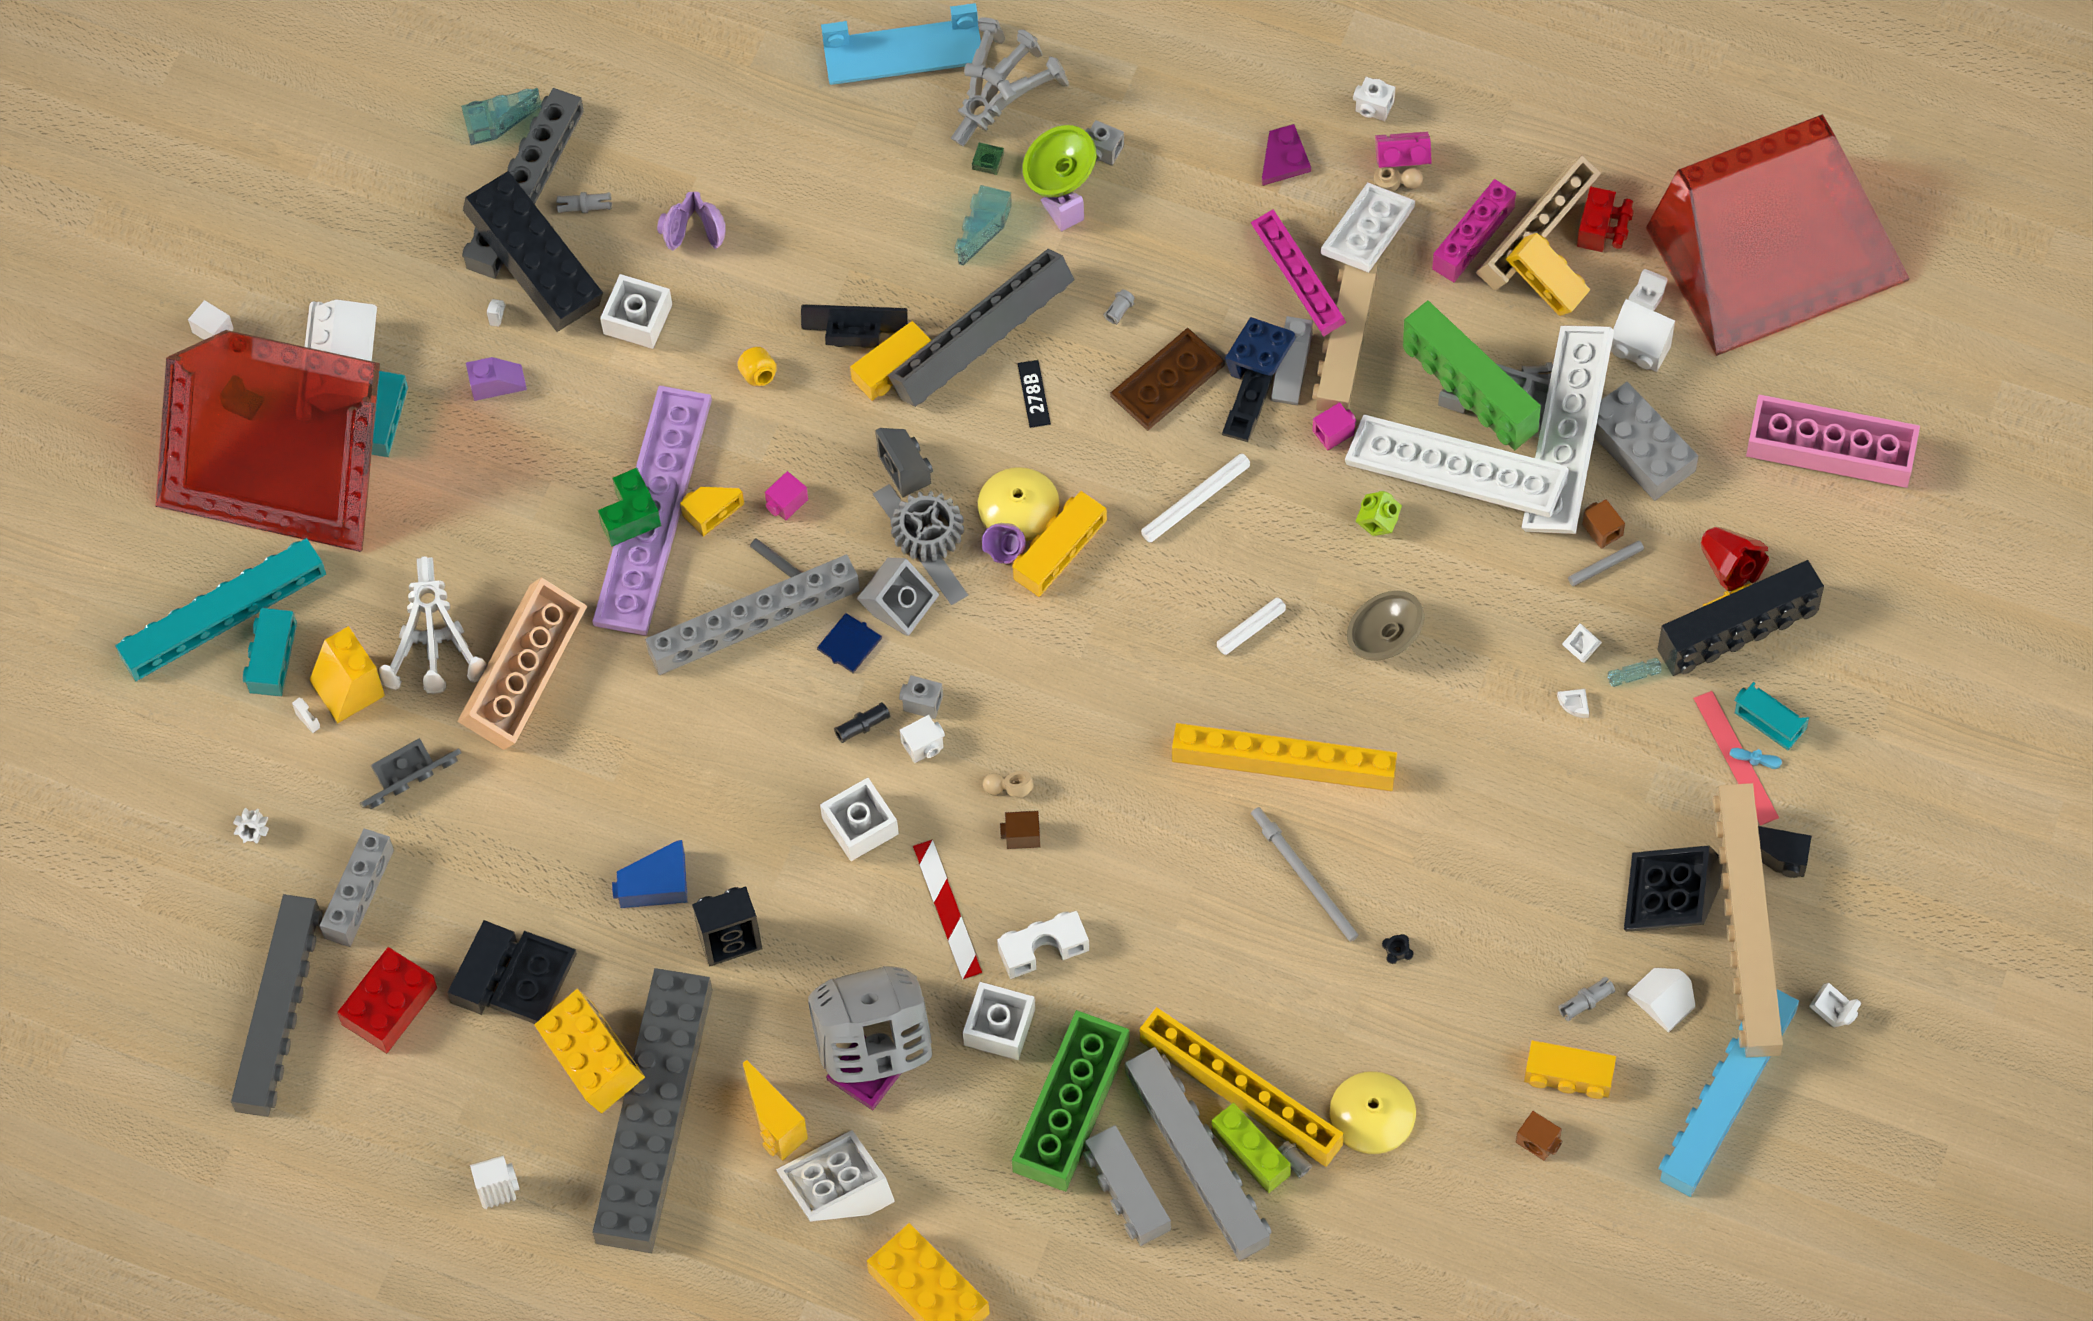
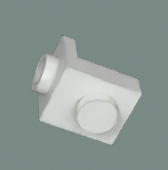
M1644 269L1637 286L1628 300L1654 311L1662 300L1668 279Z
M1830 983L1823 984L1809 1007L1835 1028L1850 1025L1858 1016L1857 1010L1861 1002L1857 999L1849 1001Z

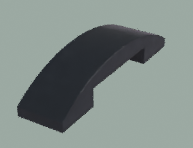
M1246 368L1235 403L1227 417L1222 432L1223 436L1244 442L1249 441L1262 411L1273 375L1268 376Z

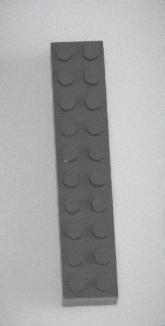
M654 968L633 1057L645 1078L624 1095L592 1232L595 1243L598 1245L651 1254L653 1252L713 991L710 977Z

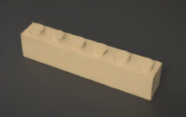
M1582 155L1570 163L1476 271V274L1494 291L1507 283L1516 272L1506 260L1510 253L1526 236L1538 233L1546 238L1601 173Z
M1345 264L1344 269H1339L1337 284L1341 285L1339 292H1334L1333 301L1346 323L1332 331L1330 338H1324L1322 353H1326L1325 361H1319L1317 376H1321L1320 384L1315 383L1312 399L1317 400L1316 410L1326 411L1339 402L1345 410L1350 409L1377 281L1378 264H1375L1369 273Z

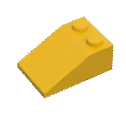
M746 1060L743 1062V1068L761 1131L760 1135L764 1141L762 1145L771 1156L777 1155L783 1161L808 1139L805 1118Z

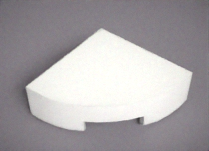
M491 300L487 309L489 325L499 327L505 309L503 300Z
M1585 689L1560 691L1557 693L1558 701L1565 711L1576 717L1589 718Z
M300 697L292 702L298 718L312 733L320 728L319 721L307 710L309 706Z

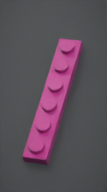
M1274 209L1252 221L1251 224L1323 337L1344 325L1346 321Z

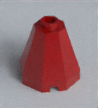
M1722 527L1708 529L1702 536L1701 549L1720 585L1727 591L1736 590L1744 586L1748 581L1752 584L1756 582L1769 562V556L1765 553V551H1768V546L1755 538Z

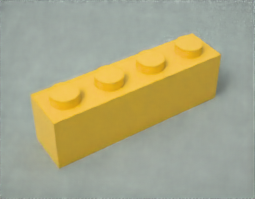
M1080 491L1075 497H1070L1058 517L1055 515L1050 519L1043 534L1035 536L1027 552L1024 555L1020 554L1015 559L1012 565L1014 580L1040 597L1107 521V508L1083 491Z

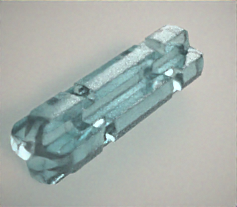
M1652 658L1647 660V663L1642 661L1622 667V670L1614 669L1609 671L1607 675L1608 681L1611 686L1615 687L1622 685L1623 681L1629 683L1646 678L1647 674H1650V676L1660 674L1662 667L1658 658Z

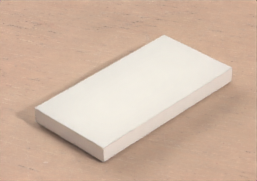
M1367 182L1321 247V254L1369 273L1414 209L1415 200Z

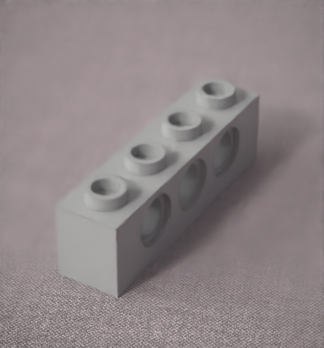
M363 829L320 923L324 939L351 947L393 854L394 849L389 836Z

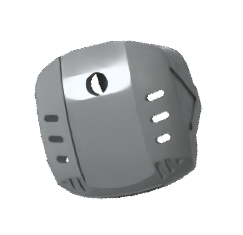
M883 966L837 977L821 984L808 997L812 1027L820 1062L830 1077L837 1082H864L900 1074L926 1063L932 1057L931 1034L924 997L922 996L917 976L907 969ZM890 1020L893 1042L884 1033L872 1034L865 1039L863 1026ZM919 1024L918 1029L904 1036L901 1035L902 1031ZM921 1036V1040L908 1048H903L905 1043ZM836 1043H858V1046L855 1048H838L836 1046ZM923 1048L922 1054L911 1060H905L906 1056ZM860 1055V1059L844 1061L840 1060L838 1056ZM841 1068H863L858 1073H843L841 1071Z

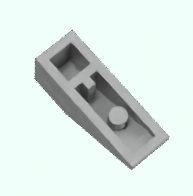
M1287 316L1284 328L1293 331L1296 339L1276 370L1271 401L1298 406L1313 336V320Z

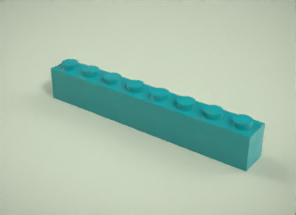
M307 538L302 541H296L279 554L267 557L263 563L254 568L245 569L238 577L222 582L213 591L197 596L188 605L172 610L163 619L149 623L138 633L124 637L115 647L121 660L136 682L260 612L261 608H268L327 575L323 562Z

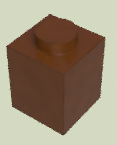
M1039 811L1005 812V822L1000 823L1001 839H1006L1007 849L1041 848Z

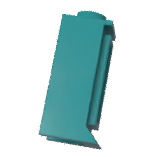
M1755 682L1748 689L1742 688L1734 700L1736 702L1734 713L1789 751L1806 731L1810 717L1799 718V715L1759 687L1756 689Z

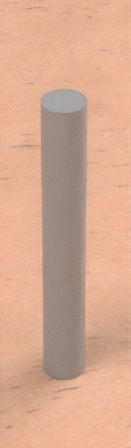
M1637 541L1569 576L1570 584L1574 587L1643 551V544L1641 541Z

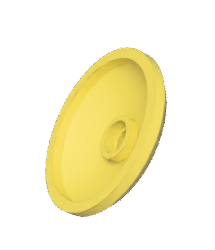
M1009 468L996 473L984 484L978 498V512L986 528L997 523L1014 524L1023 532L1025 541L1033 540L1037 535L1041 536L1046 530L1050 519L1055 515L1058 516L1059 496L1053 483L1042 473L1029 468ZM1015 494H1022V495H1023V496L1020 497V498H1015V497H1014Z
M1363 1072L1348 1078L1337 1088L1331 1100V1125L1344 1133L1343 1143L1358 1152L1381 1154L1391 1151L1405 1142L1415 1124L1416 1106L1412 1094L1397 1078L1382 1072ZM1371 1102H1375L1379 1106L1375 1109H1372L1368 1106V1104Z

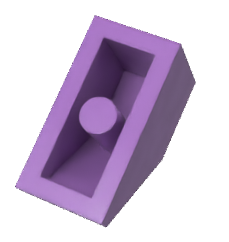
M494 357L466 362L474 401L527 390L521 364Z

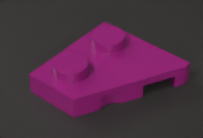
M1295 124L1269 131L1262 173L1263 186L1311 172V165Z

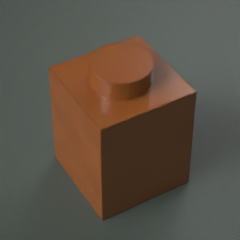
M1607 499L1600 503H1592L1585 509L1582 525L1601 549L1624 535L1625 522Z

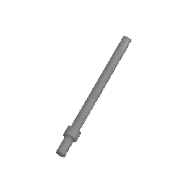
M1260 807L1254 809L1251 815L1263 829L1262 834L1269 842L1272 841L1349 942L1354 941L1359 936L1282 837L1281 829L1275 822L1269 820Z

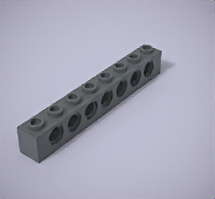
M552 88L549 96L544 97L539 115L532 119L530 131L526 138H522L519 144V152L516 158L510 160L507 169L517 182L526 181L519 183V185L534 204L584 112L581 97L556 88ZM475 227L474 237L470 243L465 245L462 253L466 269L496 279L504 263L490 246L484 247L488 243Z

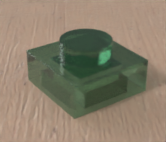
M979 142L972 161V170L997 175L1004 156V148Z

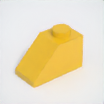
M700 487L695 492H689L680 503L682 516L704 537L744 505L743 492L739 488Z

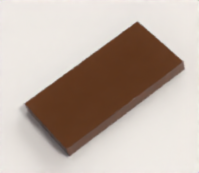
M1186 328L1110 392V397L1148 431L1223 368L1225 360L1193 331Z

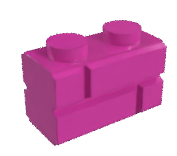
M1428 131L1390 134V136L1375 135L1376 161L1379 168L1432 164L1431 140Z

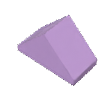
M1074 192L1060 197H1044L1041 199L1042 204L1061 232L1084 220L1082 196Z

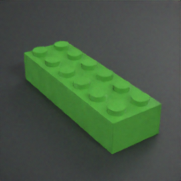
M1429 300L1404 319L1403 348L1410 357L1418 359L1428 374L1435 375L1447 392H1453L1465 409H1471L1484 427H1490L1502 444L1509 445L1515 451L1538 432L1541 405Z
M1078 1010L1075 1011L1012 1158L1013 1173L1056 1189L1067 1191L1085 1149V1140L1089 1139L1129 1045V1029Z

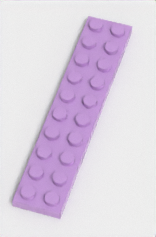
M665 386L658 387L636 467L659 511L661 526L613 547L593 618V625L596 627L647 636L681 513L680 503L687 492L712 398L710 394Z

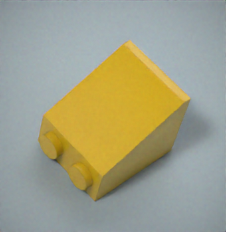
M349 626L324 640L310 677V683L338 724L385 697L376 666Z

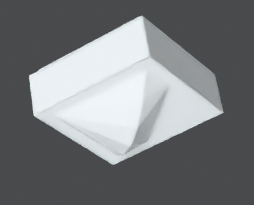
M1579 624L1562 645L1581 662L1585 663L1602 642L1582 624Z

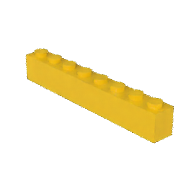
M1176 723L1172 744V762L1393 791L1397 752Z
M1156 1007L1140 1027V1042L1151 1049L1156 1047L1159 1054L1164 1053L1171 1063L1230 1103L1234 1102L1239 1109L1286 1141H1289L1291 1144L1295 1143L1298 1149L1323 1166L1327 1167L1343 1146V1132Z

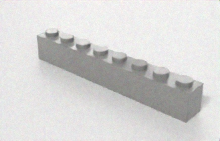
M1156 1047L1125 1062V1073L1237 1259L1241 1261L1269 1246V1234L1272 1233L1270 1226L1264 1218L1260 1219L1255 1212L1257 1206L1251 1195H1245L1241 1189L1243 1184L1235 1170L1230 1171L1226 1164L1228 1163V1158L1221 1147L1216 1148L1212 1141L1214 1136L1210 1127L1207 1124L1202 1125L1197 1117L1200 1115L1199 1110L1193 1100L1188 1102L1185 1097V1087L1180 1078H1174L1171 1074V1065L1164 1053L1160 1055Z

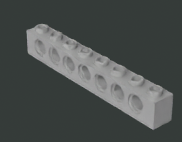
M846 554L646 638L648 654L658 675L664 674L859 592L858 575Z

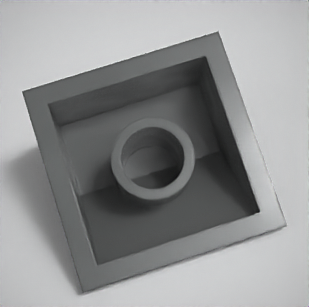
M878 428L875 430L878 457L902 498L931 484L930 473L933 472V468L927 458L923 459L920 455L921 449L915 437L910 438L906 429Z

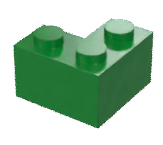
M636 467L613 477L614 490L619 501L598 510L602 529L611 547L661 526L659 511L638 468Z

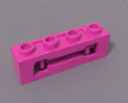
M1494 179L1433 253L1432 270L1454 283L1515 209L1516 192Z

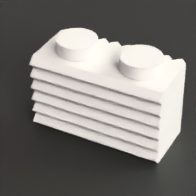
M504 1156L470 1165L475 1186L484 1209H487L488 1206L491 1208L493 1205L498 1206L499 1203H509L510 1200L515 1201L516 1195L514 1191L520 1190L513 1165L512 1163L506 1164Z

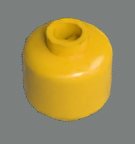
M752 347L745 350L737 362L738 370L747 383L752 386L767 385L773 380L777 371L775 361L768 351L762 347Z

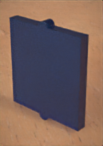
M845 613L818 645L817 650L832 659L833 664L838 663L854 673L881 641L882 636L867 627L866 622L861 623L848 613Z

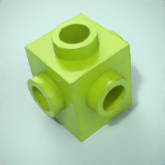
M1385 491L1366 494L1361 502V508L1355 522L1372 536L1392 533L1398 521L1402 505L1390 493Z

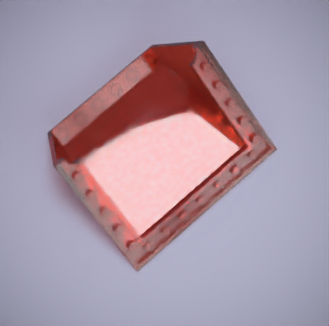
M1823 114L1677 170L1646 226L1651 239L1716 356L1909 281V276Z
M229 330L222 331L168 356L165 368L155 507L299 539L307 538L309 541L361 552L364 542L380 363Z

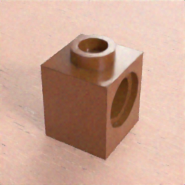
M1532 1111L1518 1130L1516 1143L1545 1161L1549 1154L1555 1155L1563 1142L1560 1139L1562 1128Z

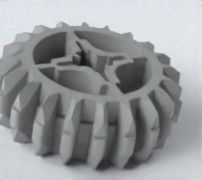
M919 491L918 498H914L909 494L908 503L901 501L899 504L900 509H895L893 512L894 518L891 520V535L895 538V545L901 547L904 555L910 552V557L913 560L918 555L921 556L923 562H925L928 556H931L935 562L938 554L946 558L947 550L954 552L956 549L955 544H960L961 535L964 533V526L962 525L964 520L962 514H960V508L958 505L953 506L951 498L944 501L942 493L934 497L932 491L928 493V496H923V493ZM938 515L943 516L948 521L949 527L944 526L943 522L938 520ZM906 525L912 527V530L917 533L916 538L905 529Z

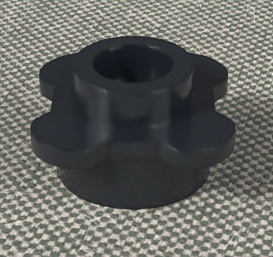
M1394 935L1382 941V947L1387 952L1386 960L1388 963L1396 964L1399 960H1411L1413 958L1414 952L1409 948V937L1407 935ZM1399 947L1400 951H1396L1395 948Z

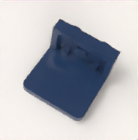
M1250 317L1225 357L1231 377L1241 379L1246 368L1268 376L1273 375L1295 341V333Z

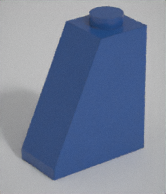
M682 840L675 841L617 871V882H612L613 899L618 898L620 908L688 903L685 850Z

